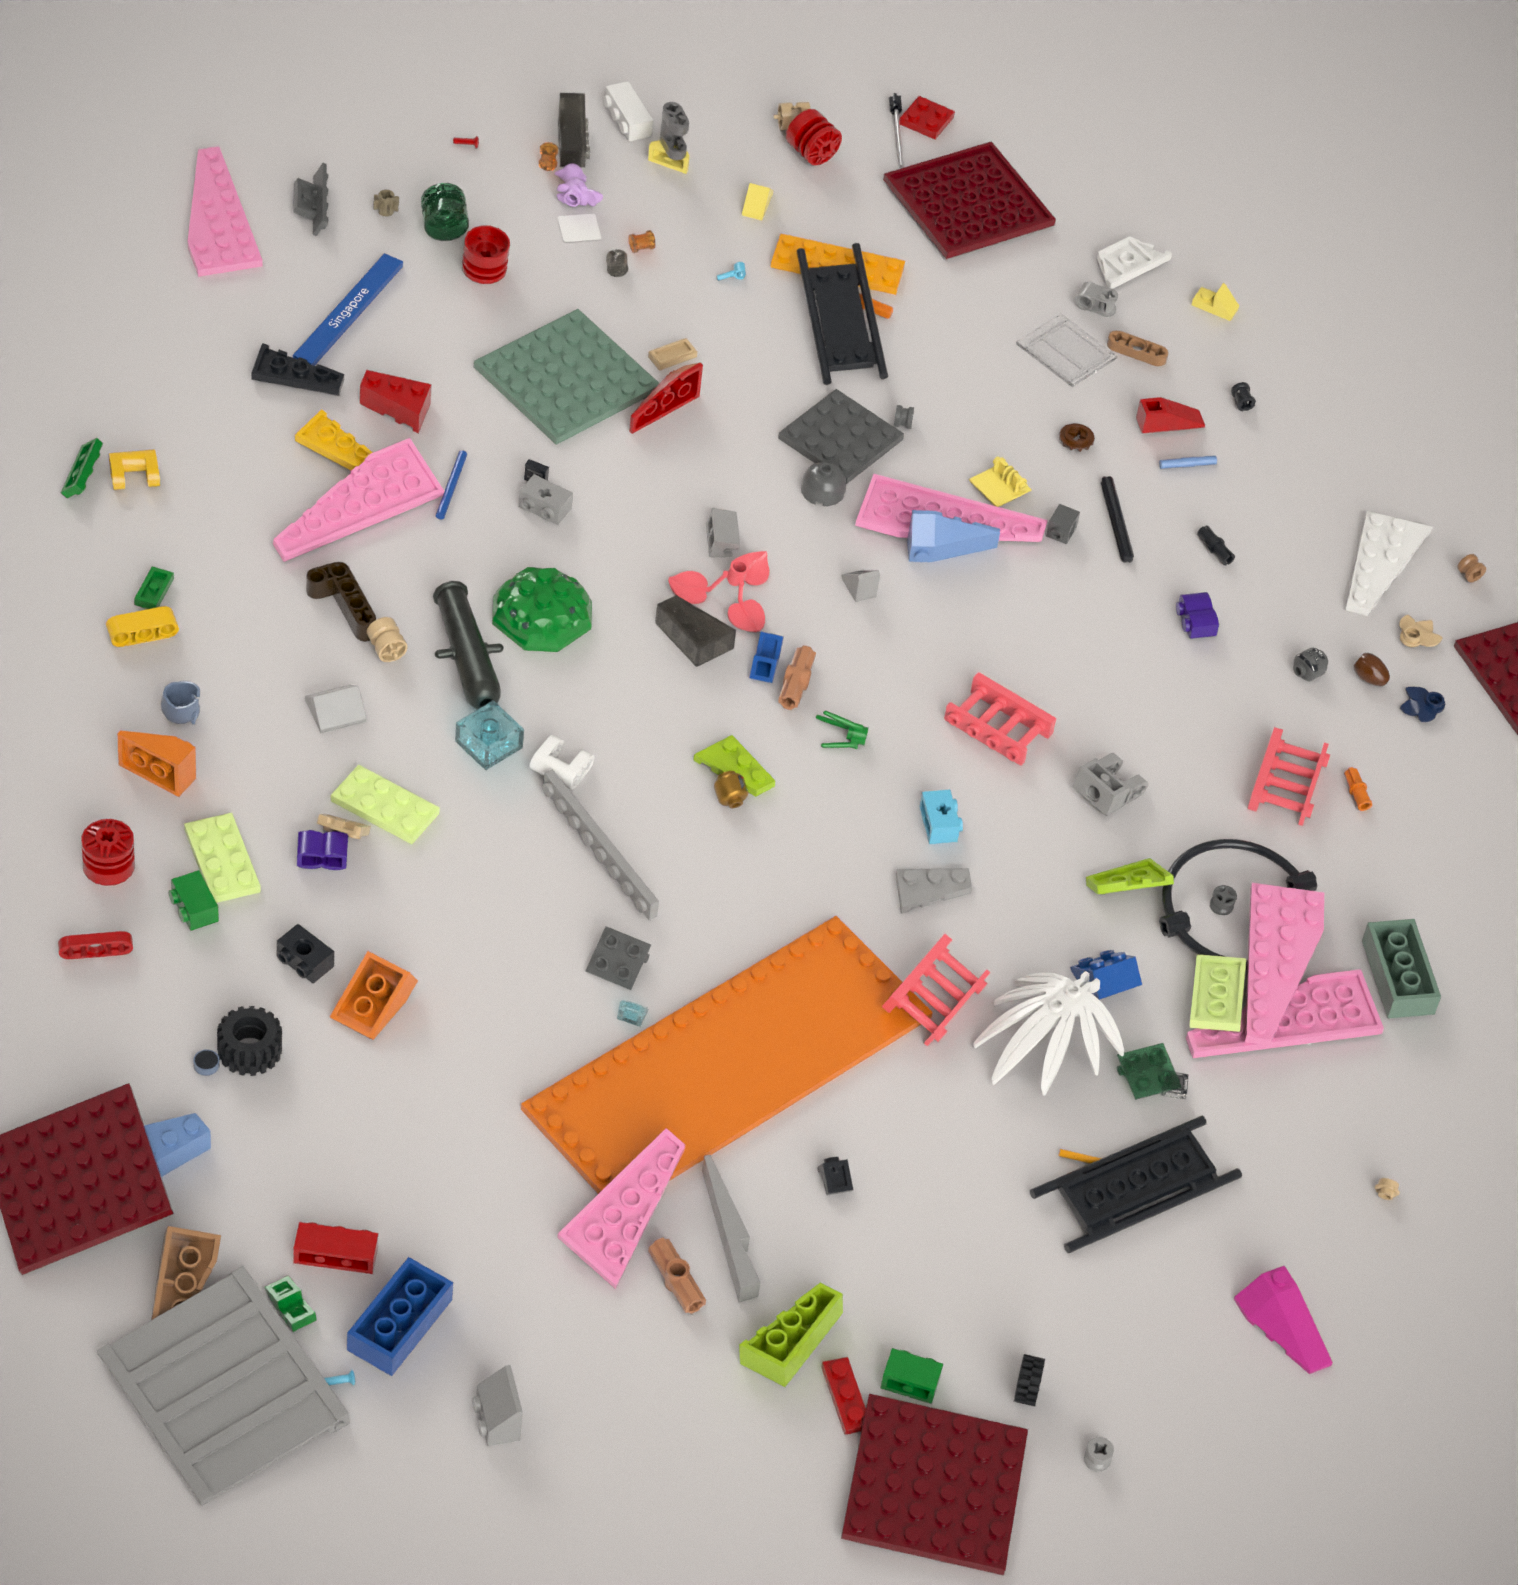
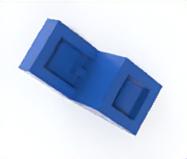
M760 632L757 651L753 658L749 678L773 683L784 636Z

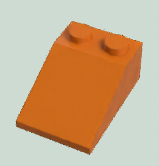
M122 730L117 733L119 766L178 797L196 779V747L190 742L168 735Z
M367 951L331 1013L330 1018L374 1040L406 1003L418 980L410 972Z

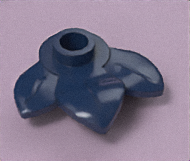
M1406 687L1405 691L1410 700H1407L1400 706V709L1405 714L1410 716L1418 715L1420 722H1430L1436 718L1437 713L1444 710L1446 703L1443 695L1438 692H1429L1422 687Z

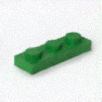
M98 438L81 446L61 490V494L64 497L69 498L75 494L79 495L85 490L86 481L93 473L94 463L100 457L99 452L103 443Z

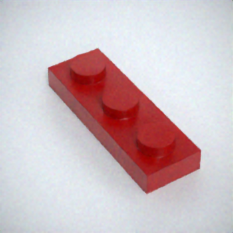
M848 1357L822 1362L821 1368L844 1435L861 1432L866 1408Z

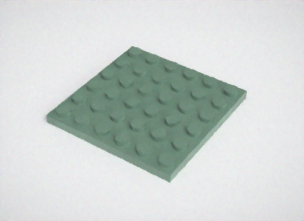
M579 309L474 361V368L556 445L642 401L659 385V382Z

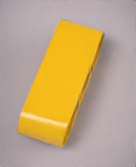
M167 606L116 615L106 621L112 645L116 647L170 638L179 631L172 608Z

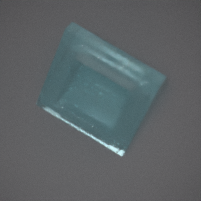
M622 1000L619 1004L617 1019L641 1027L649 1009L631 1001Z

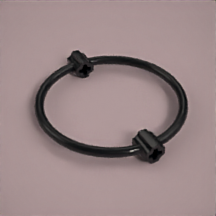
M1218 839L1195 845L1182 853L1168 870L1175 880L1177 873L1185 863L1201 853L1215 849H1241L1259 854L1273 861L1290 875L1286 878L1287 888L1316 891L1318 887L1313 871L1299 872L1288 860L1273 850L1253 842L1237 839ZM1173 884L1163 885L1162 902L1165 916L1160 917L1159 920L1162 934L1168 938L1177 935L1182 942L1198 955L1226 957L1204 947L1188 934L1191 929L1189 915L1182 910L1174 911L1172 903Z

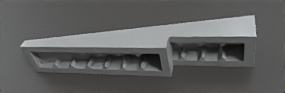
M706 1155L703 1160L702 1173L738 1302H743L758 1297L761 1283L746 1253L748 1252L750 1236L711 1155Z

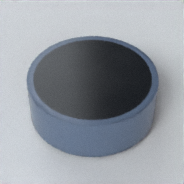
M209 1049L197 1052L193 1058L195 1071L204 1076L216 1073L220 1066L218 1054Z

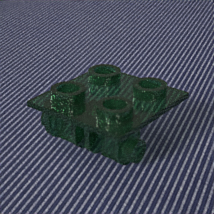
M1164 1043L1125 1052L1124 1056L1117 1054L1121 1064L1117 1066V1072L1120 1076L1126 1077L1135 1100L1182 1087Z

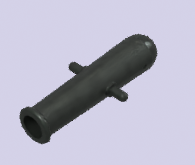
M448 581L435 589L433 599L434 603L440 608L450 648L436 650L435 657L438 659L451 658L455 660L467 702L475 709L485 711L496 706L501 697L500 684L489 654L502 652L504 646L500 643L487 644V642L483 641L467 599V586L460 581Z

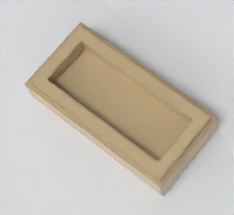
M685 338L649 351L648 357L660 371L696 358L698 352L688 339Z

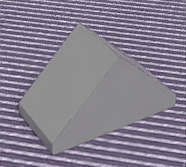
M859 570L841 575L855 602L877 596L880 578L879 570Z

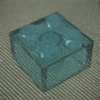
M494 700L456 722L455 742L485 770L523 748L524 728Z

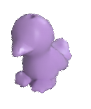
M572 163L555 172V175L565 182L559 184L557 191L564 192L557 194L558 200L562 203H566L571 207L587 204L594 207L603 199V195L600 192L586 187L584 182L587 181V177L580 166Z

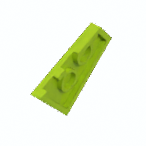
M733 735L694 754L693 761L698 764H706L717 775L726 771H735V773L741 774L744 777L748 793L755 797L775 787L774 778Z
M1151 858L1086 876V886L1097 894L1174 884L1173 875Z

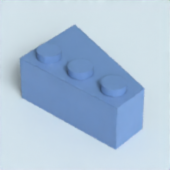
M196 1113L144 1125L161 1176L168 1174L211 1149V1130Z

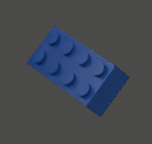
M408 1257L347 1332V1351L388 1375L393 1376L451 1303L454 1282Z

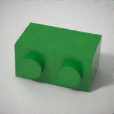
M199 870L171 879V890L168 891L169 898L173 905H177L180 920L182 923H187L190 931L219 922L218 904Z
M892 1348L880 1388L932 1404L940 1380L943 1363L937 1362L932 1358L913 1355L906 1350Z

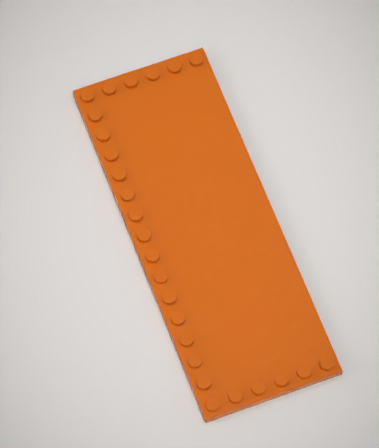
M834 916L521 1103V1110L598 1194L667 1128L685 1144V1150L670 1178L672 1180L704 1160V1156L712 1155L921 1024L902 1007L899 1009L895 1006L890 1013L882 1007L902 984V981L837 916ZM909 990L906 994L909 997L908 1000L931 1019L933 1012Z

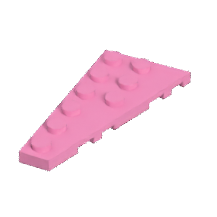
M667 1128L558 1233V1239L615 1289L685 1150V1144Z

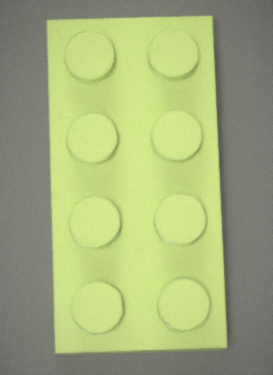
M358 765L331 794V802L410 844H413L440 812V807L361 765Z
M232 813L184 823V830L200 873L217 903L261 892L260 883Z
M1197 955L1190 1028L1240 1032L1246 958Z

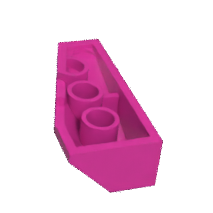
M1285 1265L1262 1273L1234 1297L1235 1303L1246 1320L1253 1326L1256 1324L1261 1328L1271 1342L1275 1340L1286 1350V1355L1308 1374L1332 1366L1331 1357L1303 1296Z

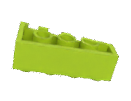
M821 1282L796 1300L792 1308L779 1313L776 1316V1320L770 1325L761 1327L756 1331V1335L749 1341L746 1339L739 1344L740 1364L786 1387L843 1314V1294Z

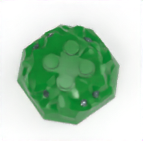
M527 567L518 572L512 579L507 580L494 594L492 625L524 651L559 652L591 630L592 600L577 579L569 577L556 568Z

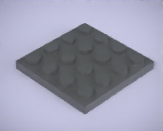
M835 389L781 430L778 439L814 463L830 462L837 465L845 475L847 485L899 444L904 438V433L838 389Z

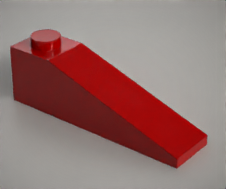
M699 362L685 365L670 372L632 413L629 432L633 434L700 397L703 364Z

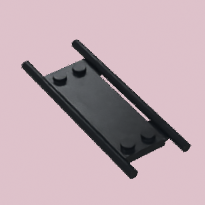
M859 243L852 245L855 264L808 268L805 249L799 248L796 251L824 385L832 383L830 372L873 368L874 364H877L880 379L888 378ZM859 285L862 292L872 342H869L867 327L858 290Z
M1202 1115L1030 1189L1029 1192L1031 1197L1036 1199L1058 1189L1087 1233L1064 1244V1248L1069 1254L1242 1177L1240 1169L1236 1168L1217 1176V1169L1191 1132L1207 1124L1205 1117ZM1188 1186L1191 1188L1189 1190H1186L1182 1193H1179L1173 1197H1170L1164 1201H1161L1157 1204H1154L1148 1208H1145L1139 1212H1136L1132 1215H1129L1123 1219L1114 1222L1115 1218L1120 1217L1126 1213L1136 1210L1142 1206H1145L1151 1202L1161 1199L1167 1195H1170Z

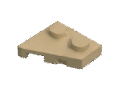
M319 814L317 824L322 825L325 831H341L347 833L348 837L355 839L369 836L371 829L370 825L328 814Z

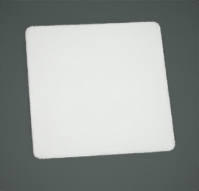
M595 214L558 216L564 242L602 239Z

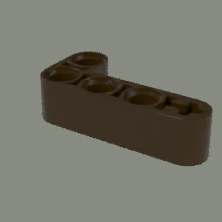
M333 562L310 569L306 575L307 595L313 599H321L333 595L355 637L360 641H370L367 629L376 620V615L349 566L344 562Z

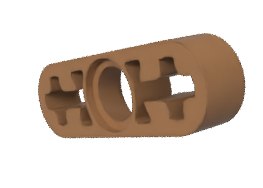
M1112 331L1109 334L1107 346L1110 350L1154 366L1166 364L1168 350L1164 346L1122 331ZM1138 346L1141 347L1143 350H1135L1132 347Z

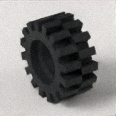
M1024 1354L1014 1402L1035 1407L1045 1364L1044 1358Z

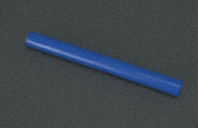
M459 451L436 513V518L439 520L445 518L467 457L466 451Z

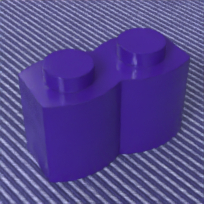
M1208 592L1180 595V600L1176 603V612L1178 616H1181L1183 631L1187 632L1189 638L1217 636L1219 621Z
M314 830L298 832L297 866L305 869L321 867L328 870L346 869L348 834L338 831L321 833Z

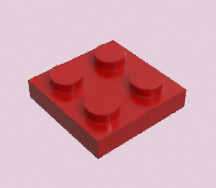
M918 96L900 117L899 123L904 127L936 140L954 118L955 111L927 98Z

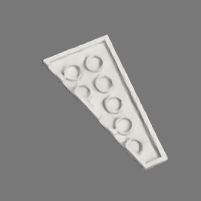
M1367 511L1345 611L1368 616L1379 602L1382 594L1388 590L1392 581L1398 577L1411 560L1414 552L1420 548L1424 539L1430 535L1433 527Z

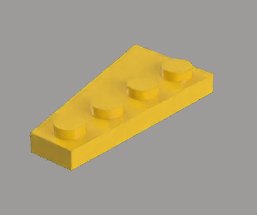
M322 409L295 434L296 442L351 471L356 466L361 465L365 458L373 453L365 445L358 444L351 433L347 434L344 432L338 422L335 420L331 421L327 417V413Z

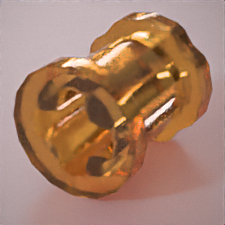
M551 142L543 143L539 151L541 154L539 167L545 171H552L557 167L556 155L558 154V146Z
M647 230L644 234L629 235V246L633 253H637L645 248L655 249L656 241L651 230Z

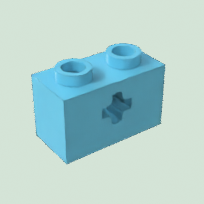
M951 790L922 792L919 808L929 844L958 842L959 832L963 831L962 818L957 815L958 804L957 800L953 799Z

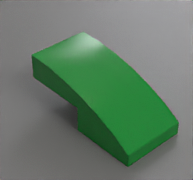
M289 1275L265 1286V1291L273 1305L293 1332L317 1321L315 1311L303 1299L301 1289Z

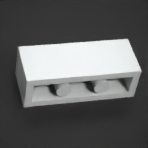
M630 82L606 86L605 95L603 96L604 106L610 110L612 119L618 123L621 133L626 136L628 141L651 137L653 119Z

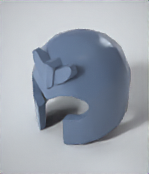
M191 681L171 682L165 686L161 698V711L166 719L176 724H186L191 721L195 725L200 713L199 699H196V697H200V688Z

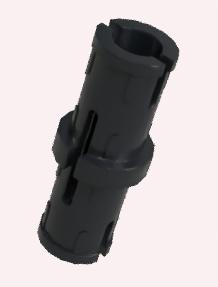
M1208 525L1198 530V537L1205 542L1209 552L1214 553L1223 565H1229L1234 561L1235 555L1226 547L1225 541L1218 537Z

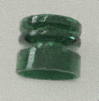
M438 183L424 191L421 196V208L424 229L427 235L439 241H452L464 235L469 227V217L463 190L454 184Z

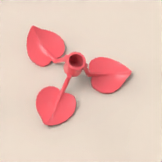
M767 551L752 552L737 557L731 562L729 570L724 571L709 587H707V579L701 573L695 571H685L669 577L668 582L673 593L682 601L690 604L703 603L707 598L706 592H711L722 580L727 578L729 584L739 586V603L732 604L727 613L731 624L741 630L760 632L764 627L765 613L762 606L752 599L743 602L742 595L744 581L749 585H761L767 581L770 571Z

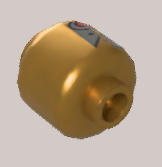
M726 771L718 775L714 783V789L719 803L732 809L743 805V801L748 797V789L744 777L739 773H735V771Z

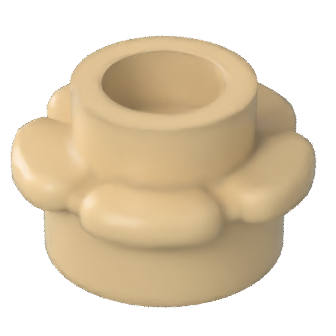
M1381 1178L1378 1184L1375 1185L1376 1192L1382 1199L1392 1200L1393 1197L1400 1194L1398 1190L1399 1183L1392 1179Z

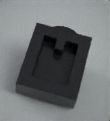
M838 1156L826 1158L824 1163L817 1167L818 1172H822L826 1195L853 1191L848 1159L839 1160Z

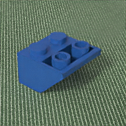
M1103 951L1100 953V957L1094 959L1092 957L1078 960L1079 964L1070 967L1077 980L1081 978L1085 971L1089 973V982L1094 981L1096 978L1100 980V989L1095 993H1091L1099 1000L1142 985L1136 956L1126 955L1125 952Z

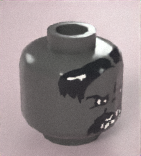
M1311 647L1295 656L1293 670L1298 677L1306 681H1312L1325 674L1328 658L1322 650Z

